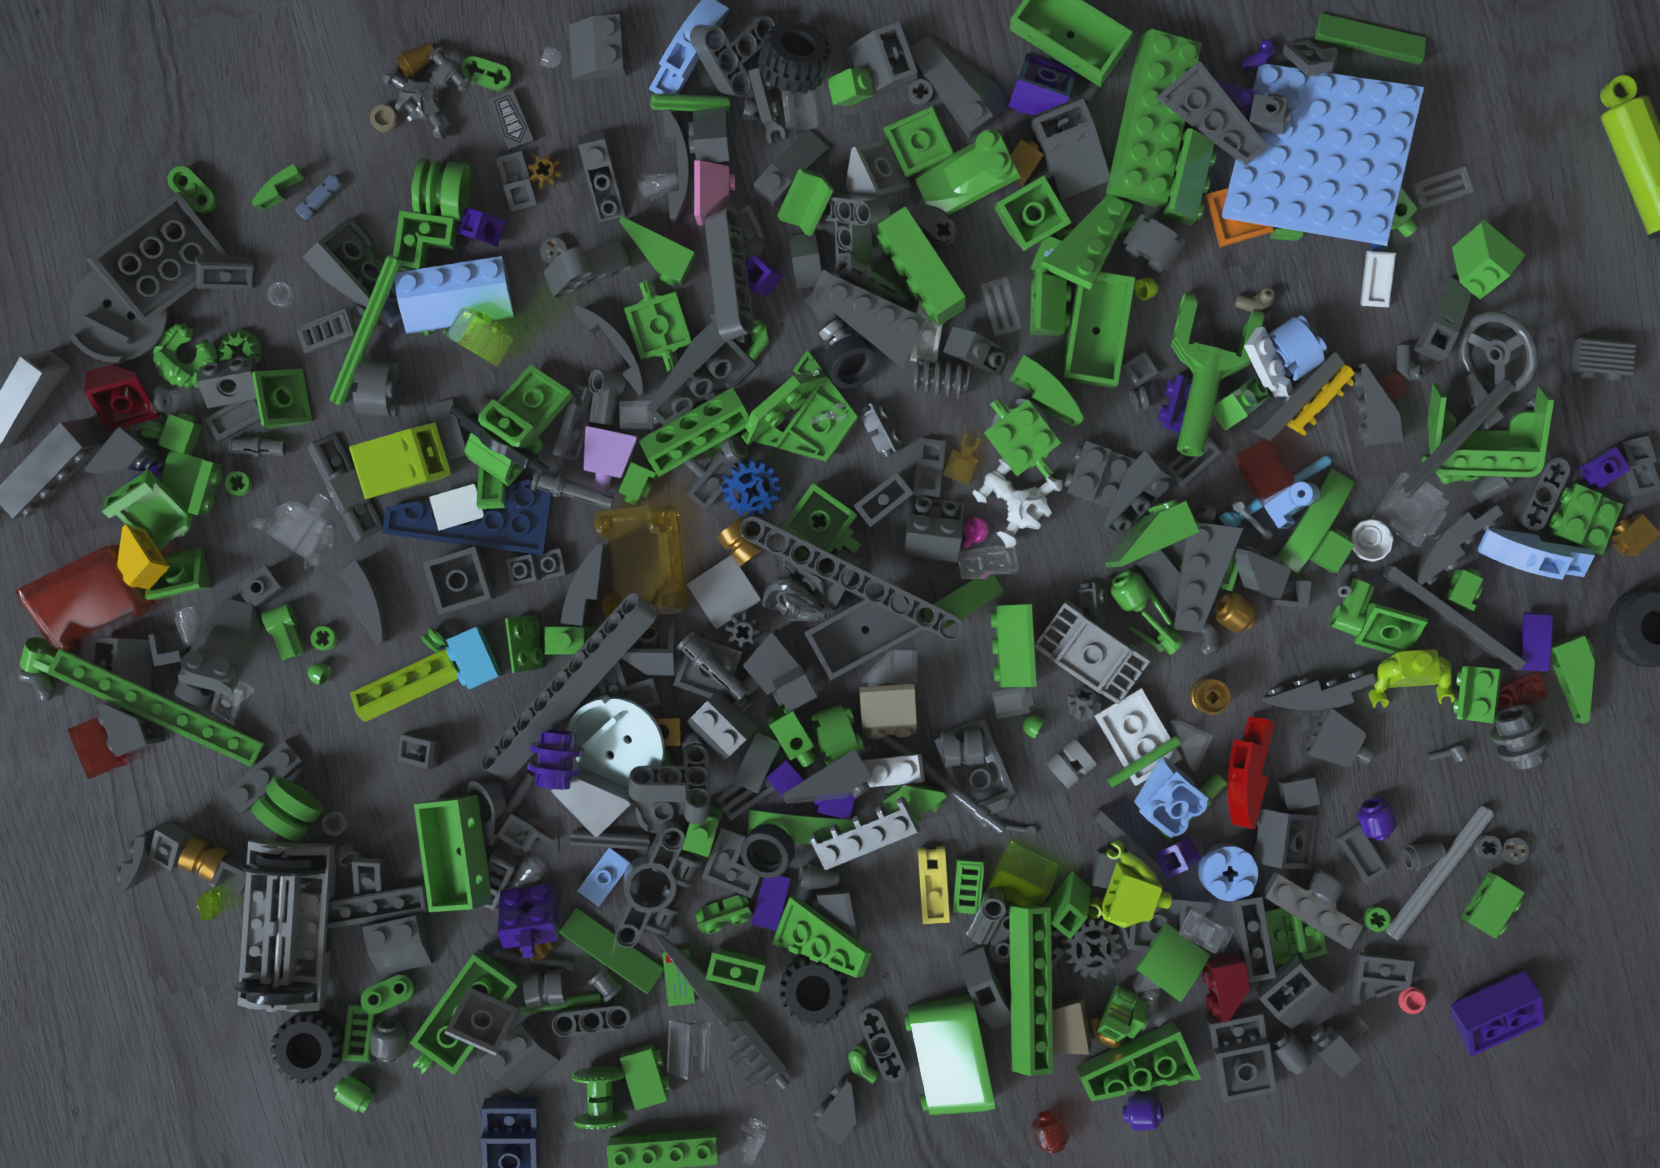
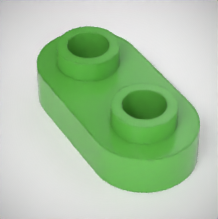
M178 166L170 171L167 179L169 187L175 193H179L193 211L199 214H208L213 211L217 203L214 192L192 170L184 166ZM187 177L188 183L185 186H181V180ZM202 197L207 198V202L204 205H200Z
M396 975L367 988L361 996V1005L368 1013H381L410 1000L415 992V984L408 976ZM399 983L404 985V991L401 994L395 991V987ZM374 994L379 998V1002L376 1005L370 1003V998Z

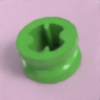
M235 471L226 477L225 487L229 493L235 496H245L252 488V481L247 474ZM241 476L243 477L242 483L245 486L243 489L238 488V491H235L236 486L232 482L234 479L239 480Z
M320 626L314 629L311 634V643L319 650H331L338 642L336 631L327 626ZM321 632L324 634L328 632L330 634L327 638L329 641L327 645L326 643H319L321 640L319 634Z
M432 627L428 628V634L420 636L423 642L436 653L440 652L442 645L446 646L448 644Z
M1371 906L1363 913V923L1372 931L1381 932L1388 928L1390 916L1381 907ZM1375 912L1383 917V919H1379L1381 921L1379 925L1370 922V918H1374L1372 914Z
M422 1053L412 1067L420 1068V1073L423 1075L434 1060Z

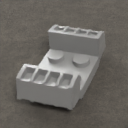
M1069 601L1063 604L1034 645L1036 649L1049 657L1054 663L1118 705L1150 663V659L1144 652L1133 644L1126 645L1084 616V611Z

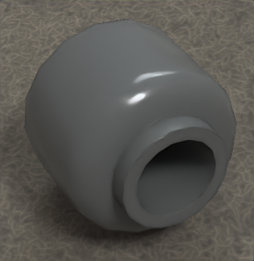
M385 1019L378 1022L372 1028L370 1035V1051L372 1055L382 1062H393L396 1058L402 1056L406 1051V1029L393 1019Z

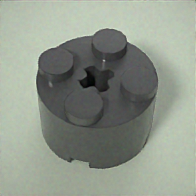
M1140 214L1123 241V244L1126 246L1124 252L1135 259H1138L1139 256L1149 261L1147 266L1158 273H1161L1163 270L1169 271L1187 242L1182 239L1179 243L1175 240L1178 234L1152 218L1147 223L1143 221L1145 215Z
M359 361L354 374V382H358L357 391H353L354 408L358 414L398 417V400L403 398L405 394V384L400 382V363Z

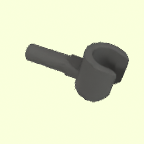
M1454 744L1445 751L1427 754V757L1431 761L1452 755L1455 762H1460L1468 758L1469 754L1463 745Z

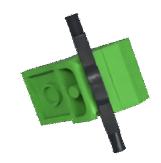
M529 365L498 402L492 399L480 414L474 411L467 412L458 404H454L450 408V414L460 419L459 424L471 432L464 451L468 459L507 486H510L523 469L530 467L541 476H545L548 473L549 466L538 460L539 455L537 453L543 447L539 435L572 399L573 395L570 390L532 365Z

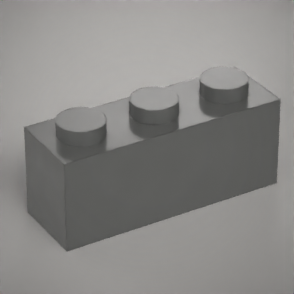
M1254 892L1240 900L1230 901L1239 958L1245 962L1249 983L1276 978L1262 897Z

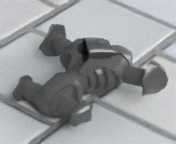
M440 46L430 51L429 60H434L439 67L432 71L433 75H431L432 77L429 78V81L423 82L422 80L418 81L411 78L407 81L400 76L401 70L399 67L390 73L383 74V81L387 86L395 85L401 89L395 108L399 112L405 109L410 112L406 119L409 123L430 120L435 127L433 136L437 139H445L452 123H444L439 115V112L442 111L439 103L440 90L442 91L445 87L448 88L452 81L458 85L459 92L468 90L472 79L471 77L465 78L460 73L458 64L454 60L447 59L441 53L443 48Z

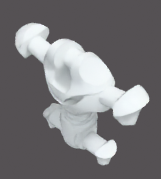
M1001 458L999 459L1000 466L995 471L988 473L985 476L984 485L979 491L974 489L972 494L978 502L986 503V498L993 491L997 494L998 499L1001 497L1008 501L1007 505L1009 507L1007 509L1009 512L1007 513V520L1010 523L1005 532L1000 531L996 534L1004 541L1006 548H1011L1016 545L1014 536L1019 528L1039 529L1041 524L1038 520L1041 516L1049 517L1052 514L1045 496L1053 490L1061 491L1063 480L1049 476L1046 478L1047 482L1038 489L1034 486L1033 488L1015 490L1012 487L1013 485H1011L1012 482L1004 478L1012 469Z

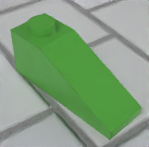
M621 216L619 222L657 273L661 275L659 279L672 286L675 283L683 285L696 258L695 252Z
M990 569L932 603V605L961 620L1004 593V590ZM925 607L921 611L927 621L930 622L933 618V612ZM953 620L945 621L942 627L943 630L956 622Z
M1574 635L1551 645L1550 660L1574 721L1585 724L1590 722L1595 660L1592 655L1594 654V647L1585 636Z

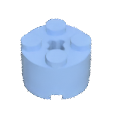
M1302 315L1297 318L1292 317L1268 334L1279 359L1282 361L1286 376L1289 377L1293 374L1294 381L1323 363V351L1327 349L1324 341L1319 336L1314 337L1309 330L1310 325Z
M1217 843L1201 856L1202 860L1198 863V876L1203 886L1214 896L1225 901H1236L1252 894L1258 879V869L1256 862L1248 852L1231 843ZM1229 866L1233 870L1232 873H1229L1228 877H1226L1225 875H1223V871H1227Z

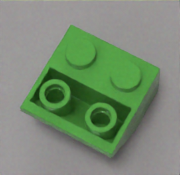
M918 783L899 784L881 796L889 812L899 809L897 798L905 797L917 823L922 821L921 815L928 810L933 813L945 804L943 800L946 798L942 788Z

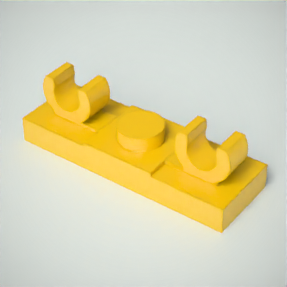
M1343 365L1286 426L1305 436L1307 433L1303 427L1307 423L1316 424V419L1313 416L1325 408L1336 394L1341 397L1344 395L1341 391V387L1344 384L1353 386L1354 382L1351 379L1355 374L1349 366Z

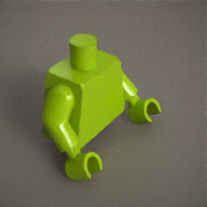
M1436 649L1398 652L1382 661L1378 666L1375 678L1376 684H1374L1375 689L1369 692V699L1373 708L1376 707L1379 701H1381L1383 708H1385L1389 704L1384 692L1387 688L1438 684L1436 687L1438 702L1442 704L1441 699L1449 696L1451 703H1453L1455 697L1451 686V664L1446 658L1438 656Z
M1114 840L1111 844L1118 848L1119 853L1108 849L1107 856L1113 860L1120 858L1121 862L1116 863L1104 901L1100 898H1093L1090 905L1097 909L1090 908L1088 914L1092 919L1103 916L1104 920L1123 928L1138 924L1141 921L1149 922L1153 918L1156 907L1170 908L1172 895L1169 892L1162 891V886L1157 879L1156 873L1144 861L1131 852H1124V844L1119 840Z

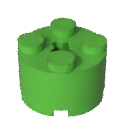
M839 704L809 715L810 720L816 721L811 727L821 754L826 753V756L829 757L824 760L827 766L854 749L858 755L859 751L864 749L859 734H855L851 727V724H854L855 721L850 708L842 707Z

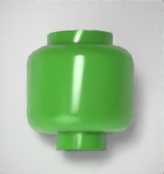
M1125 571L1113 579L1111 594L1122 610L1139 612L1148 605L1147 600L1151 596V590L1141 574Z

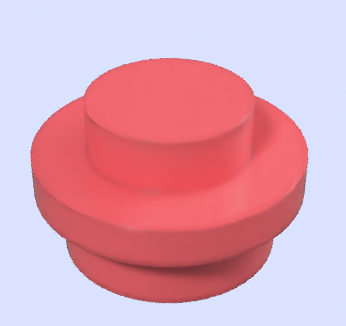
M1411 986L1400 992L1398 1003L1406 1013L1417 1014L1424 1009L1426 996L1422 990Z

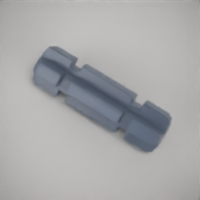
M333 174L329 175L324 180L325 183L323 185L320 184L305 198L307 200L305 203L301 202L296 207V212L303 219L307 220L314 214V209L318 210L332 196L331 193L333 191L336 192L342 187V183Z

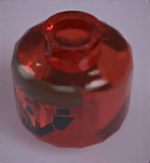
M1044 1110L1038 1113V1117L1031 1123L1035 1145L1048 1154L1062 1151L1069 1141V1132L1065 1118L1059 1113H1053L1052 1110Z

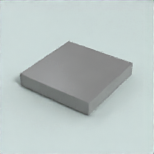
M731 555L687 584L715 629L732 620L731 615L736 617L761 600Z

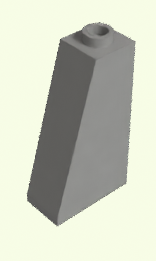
M50 350L20 356L0 390V450L12 447L69 371L71 366Z

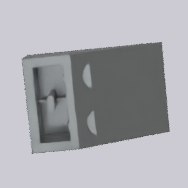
M1084 98L1033 119L1030 128L1038 146L1041 148L1040 152L1044 154L1043 159L1061 201L1109 181L1108 167L1093 119Z

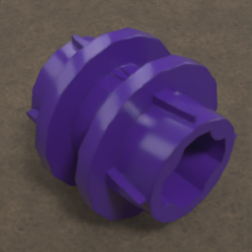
M541 729L539 742L530 743L529 751L538 753V761L528 762L527 770L535 772V785L538 787L557 790L570 789L572 776H579L582 773V767L573 765L574 757L583 756L584 748L576 746L575 732L560 729Z

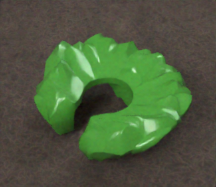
M185 322L182 324L176 323L173 327L165 330L162 338L153 348V363H155V368L158 369L159 375L165 381L170 382L172 386L178 385L180 388L185 386L188 389L193 386L199 388L197 383L199 369L208 363H217L216 349L208 340L204 339L195 345L197 347L195 360L190 364L181 363L177 358V349L181 344L191 341L194 334V329L189 328Z

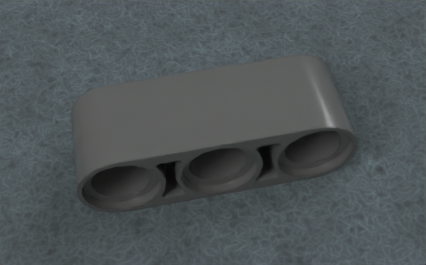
M612 1001L561 1009L552 1021V1028L556 1035L560 1037L618 1031L628 1026L633 1016V1010L630 1004L625 1001ZM613 1011H624L626 1019L624 1021L616 1020L613 1017ZM589 1013L596 1014L599 1017V1023L590 1024L586 1019V1015ZM563 1016L569 1017L573 1023L572 1027H563L559 1022V1018Z

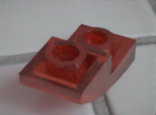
M1534 671L1501 685L1497 713L1513 705H1528L1550 697L1540 672Z

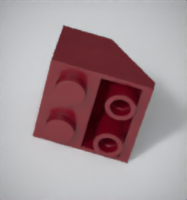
M1235 953L1210 957L1201 971L1202 981L1204 984L1207 983L1209 993L1205 994L1207 1008L1212 1010L1213 1015L1217 1016L1222 1023L1230 1020L1250 991L1245 962Z

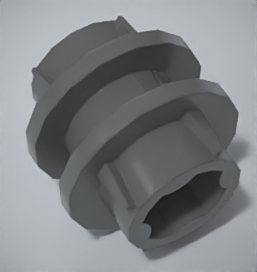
M1524 704L1507 707L1496 714L1494 717L1496 725L1490 733L1492 741L1499 744L1497 752L1502 760L1510 761L1514 769H1529L1542 764L1548 758L1546 749L1550 747L1553 740L1551 733L1544 729L1546 722L1543 715L1532 712L1530 706Z

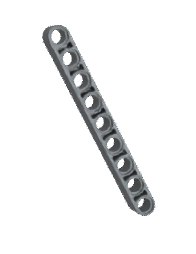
M748 517L741 523L740 532L747 541L947 640H955L963 632V624L958 617L760 518ZM750 522H757L761 527V531L756 537H749L745 532V528ZM775 534H781L785 538V545L781 549H773L770 545V538ZM800 546H805L810 551V557L805 562L796 560L794 556L795 550ZM831 559L835 564L834 571L830 574H823L819 570L821 560ZM848 571L857 572L860 579L859 583L852 587L847 586L843 580L844 574ZM873 583H879L884 588V594L879 599L872 598L868 593V588ZM898 595H903L908 599L909 604L904 611H897L893 606V600ZM927 607L933 612V618L929 623L924 624L919 621L918 612L920 609ZM947 620L955 621L958 627L957 632L952 636H948L943 632L942 627Z
M637 593L629 594L490 747L482 759V769L505 781L510 780L534 754V752L529 751L530 743L539 742L541 729H557L655 621L658 615V607Z

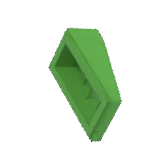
M956 858L952 912L976 914L981 904L984 860ZM962 869L977 870V875L963 874ZM961 879L976 880V885L961 884ZM960 889L975 890V895L960 894ZM959 900L975 901L974 906L959 905Z
M348 1005L342 1060L372 1063L370 1035L372 1028L375 1026L376 1014L368 1013L361 1005ZM354 1014L369 1015L368 1020L354 1019ZM353 1025L367 1026V1031L353 1030ZM352 1036L366 1037V1042L352 1041ZM352 1047L365 1048L364 1053H351Z

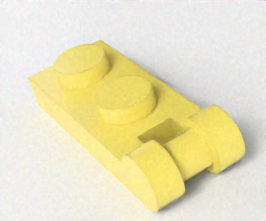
M936 846V849L926 850V847H918L922 923H950L945 846ZM927 860H937L938 867L927 868Z

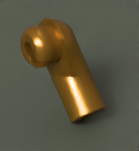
M1101 1014L1088 1018L1095 1039L1110 1048H1118L1125 1041V1037L1116 1042L1096 1032Z

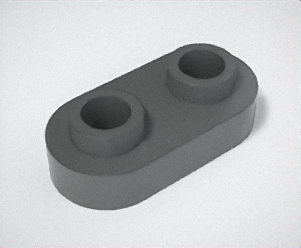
M1006 908L1005 915L999 920L989 943L990 955L999 963L1010 962V927L1006 928L1003 925L1006 919H1010L1009 908ZM1002 945L1008 947V951L1005 954L998 952L999 947Z

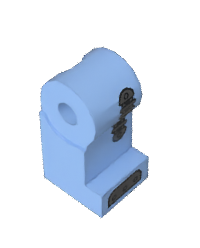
M1298 482L1264 505L1278 528L1287 529L1295 523L1292 518L1295 513L1305 506H1312L1318 502L1320 491L1313 483Z

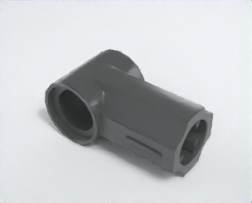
M594 370L590 374L589 388L593 393L590 422L606 425L613 424L617 395H620L625 387V378L621 372Z
M990 888L984 892L982 902L966 932V935L973 942L987 945L999 920L1005 915L1007 899L1001 889ZM995 901L998 902L1000 906L991 907L987 903Z

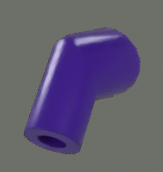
M1273 40L1262 41L1259 44L1261 52L1240 59L1244 72L1264 65L1276 55L1277 47H1274Z

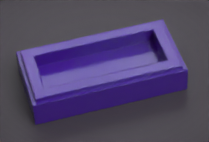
M784 875L774 878L763 877L752 925L777 931L791 877Z

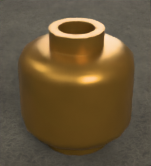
M1239 593L1225 594L1215 605L1216 620L1235 633L1250 629L1256 621L1255 605Z

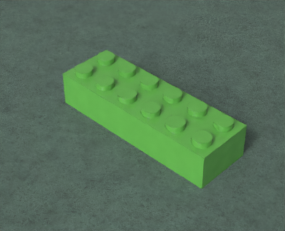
M1150 29L1140 36L1106 194L1153 207H1158L1168 202L1185 120L1155 98L1198 62L1202 43L1155 29Z

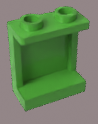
M149 469L106 496L102 507V512L109 519L117 515L125 524L146 529L159 551L163 550L169 544V541L177 536L179 538L183 537L191 529L193 514L188 513V509Z

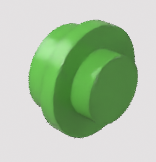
M146 421V425L139 426V430H141L140 436L159 441L163 432V424Z

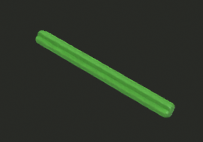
M393 255L386 257L330 396V401L337 405H343L354 381L357 364L364 357L402 263L401 259Z

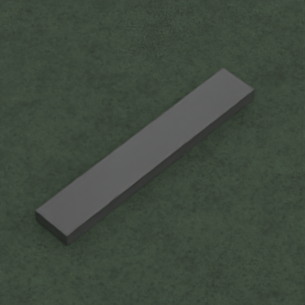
M1387 566L1382 572L1384 578L1509 669L1521 670L1526 662L1395 566Z

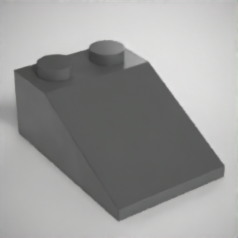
M854 749L785 792L784 801L786 804L842 799L848 798L851 795L857 798L869 790L872 776Z

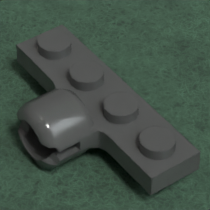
M1317 870L1308 886L1304 889L1274 872L1261 894L1265 899L1351 950L1363 929L1362 925L1336 909V902L1342 894L1345 885L1340 879L1328 872Z

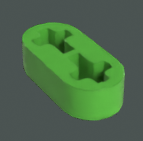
M475 56L467 57L461 64L462 75L465 78L471 77L472 81L470 83L500 92L506 91L512 85L513 78L510 71L501 64ZM477 64L479 70L484 71V74L475 72L471 76L467 69ZM500 72H503L506 80L500 81L499 84H496V80L489 76L490 74L498 76Z

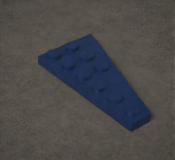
M530 479L512 483L506 489L505 508L482 509L483 518L443 530H438L430 499L386 507L382 534L544 556L553 494L540 489L531 490L532 480Z

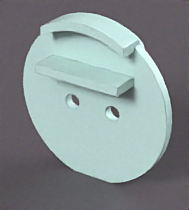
M608 695L597 697L580 708L568 724L567 731L576 733V746L584 748V755L576 757L580 767L629 788L630 771L636 766H662L664 762V739L657 722L647 710L631 700L609 697ZM629 735L632 738V742H629L625 736ZM608 751L614 753V758L609 757Z

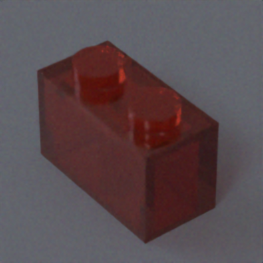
M1266 439L1238 453L1235 464L1262 507L1291 488L1294 482L1291 471L1287 467L1283 468L1279 462L1280 455L1274 445L1269 446Z
M98 717L67 729L88 780L127 765L125 760L127 758L126 754L115 757L114 752H111L108 748L106 741L108 735L105 727L100 724Z

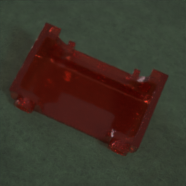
M109 545L98 549L20 587L14 592L19 603L53 651H58L59 648L70 651L77 647L75 642L79 641V637L124 615L132 614L134 618L142 616L149 612L148 607L156 604L154 600L146 599V589L131 587L123 580V574L117 567L120 545Z

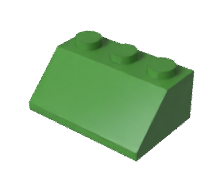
M1188 128L1181 137L1168 202L1163 204L1160 219L1190 226L1196 222V219L1200 220L1202 217L1204 203L1200 202L1202 194L1207 193L1211 177H1207L1209 166L1213 167L1217 151L1213 150L1215 143L1193 129Z
M1032 604L996 605L995 611H990L991 628L996 627V638H992L993 655L997 654L998 665L993 666L994 682L999 681L1000 687H1037Z

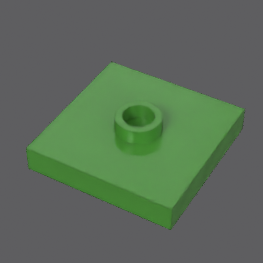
M933 106L883 128L905 179L932 167L954 154Z

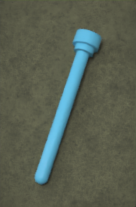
M1328 455L1321 457L1245 505L1244 509L1250 515L1255 513L1294 484L1304 482L1332 463L1331 457ZM1226 511L1216 519L1219 525L1237 527L1241 525L1240 521L1246 517L1241 512L1231 511L1228 513Z

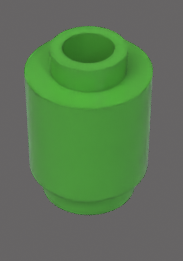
M351 1075L347 1079L342 1077L333 1092L337 1093L335 1100L356 1113L360 1111L363 1114L376 1096V1094L371 1092L372 1088Z

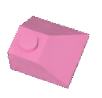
M694 161V216L698 225H704L706 216L717 212L730 199V191H735V174H730L729 166Z

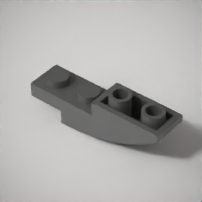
M1498 505L1488 506L1474 517L1469 512H1463L1449 521L1436 534L1422 553L1411 579L1419 585L1423 584L1426 587L1438 579L1436 574L1444 569L1449 571L1460 563L1459 558L1465 555L1459 545L1461 544L1462 547L1468 545L1476 539L1474 534L1481 529L1486 531L1488 527L1492 528L1498 523L1497 518L1503 515Z
M1363 669L1348 673V678L1342 681L1334 678L1322 682L1323 687H1320L1318 680H1309V677H1303L1293 681L1294 686L1284 689L1283 685L1267 690L1268 695L1261 698L1264 703L1295 710L1330 709L1355 703L1351 692L1374 685L1376 680L1373 673H1364Z

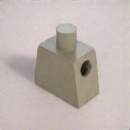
M1084 997L1052 1005L1053 1053L1090 1054L1093 1046Z

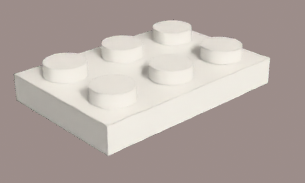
M1142 688L1125 696L1119 705L1113 703L1101 710L1100 714H1094L1095 719L1124 768L1171 739ZM1177 748L1164 755L1173 764L1182 759ZM1160 759L1132 775L1130 779L1136 786L1147 780Z

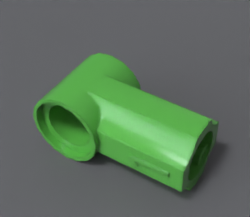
M1351 578L1349 582L1351 594L1348 597H1344L1342 603L1336 607L1330 626L1353 636H1358L1366 620L1364 613L1375 587L1366 582Z
M289 603L262 612L261 616L265 629L273 636L282 661L306 653L296 628L297 618Z
M39 637L29 638L25 642L19 665L24 671L29 673H40L41 671L47 673L57 652L50 649V644L45 639Z

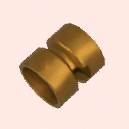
M744 516L737 519L716 537L725 549L732 550L731 556L740 567L763 550V548L747 541L742 536L740 526L745 519ZM748 523L745 528L746 534L749 537H756L758 534H752L753 527Z
M1202 678L1191 686L1189 699L1193 707L1198 711L1215 715L1227 709L1230 704L1231 695L1230 690L1223 682Z
M194 835L183 849L178 861V867L189 873L198 871L200 878L211 882L220 862L230 857V851L217 845L211 848L209 841Z

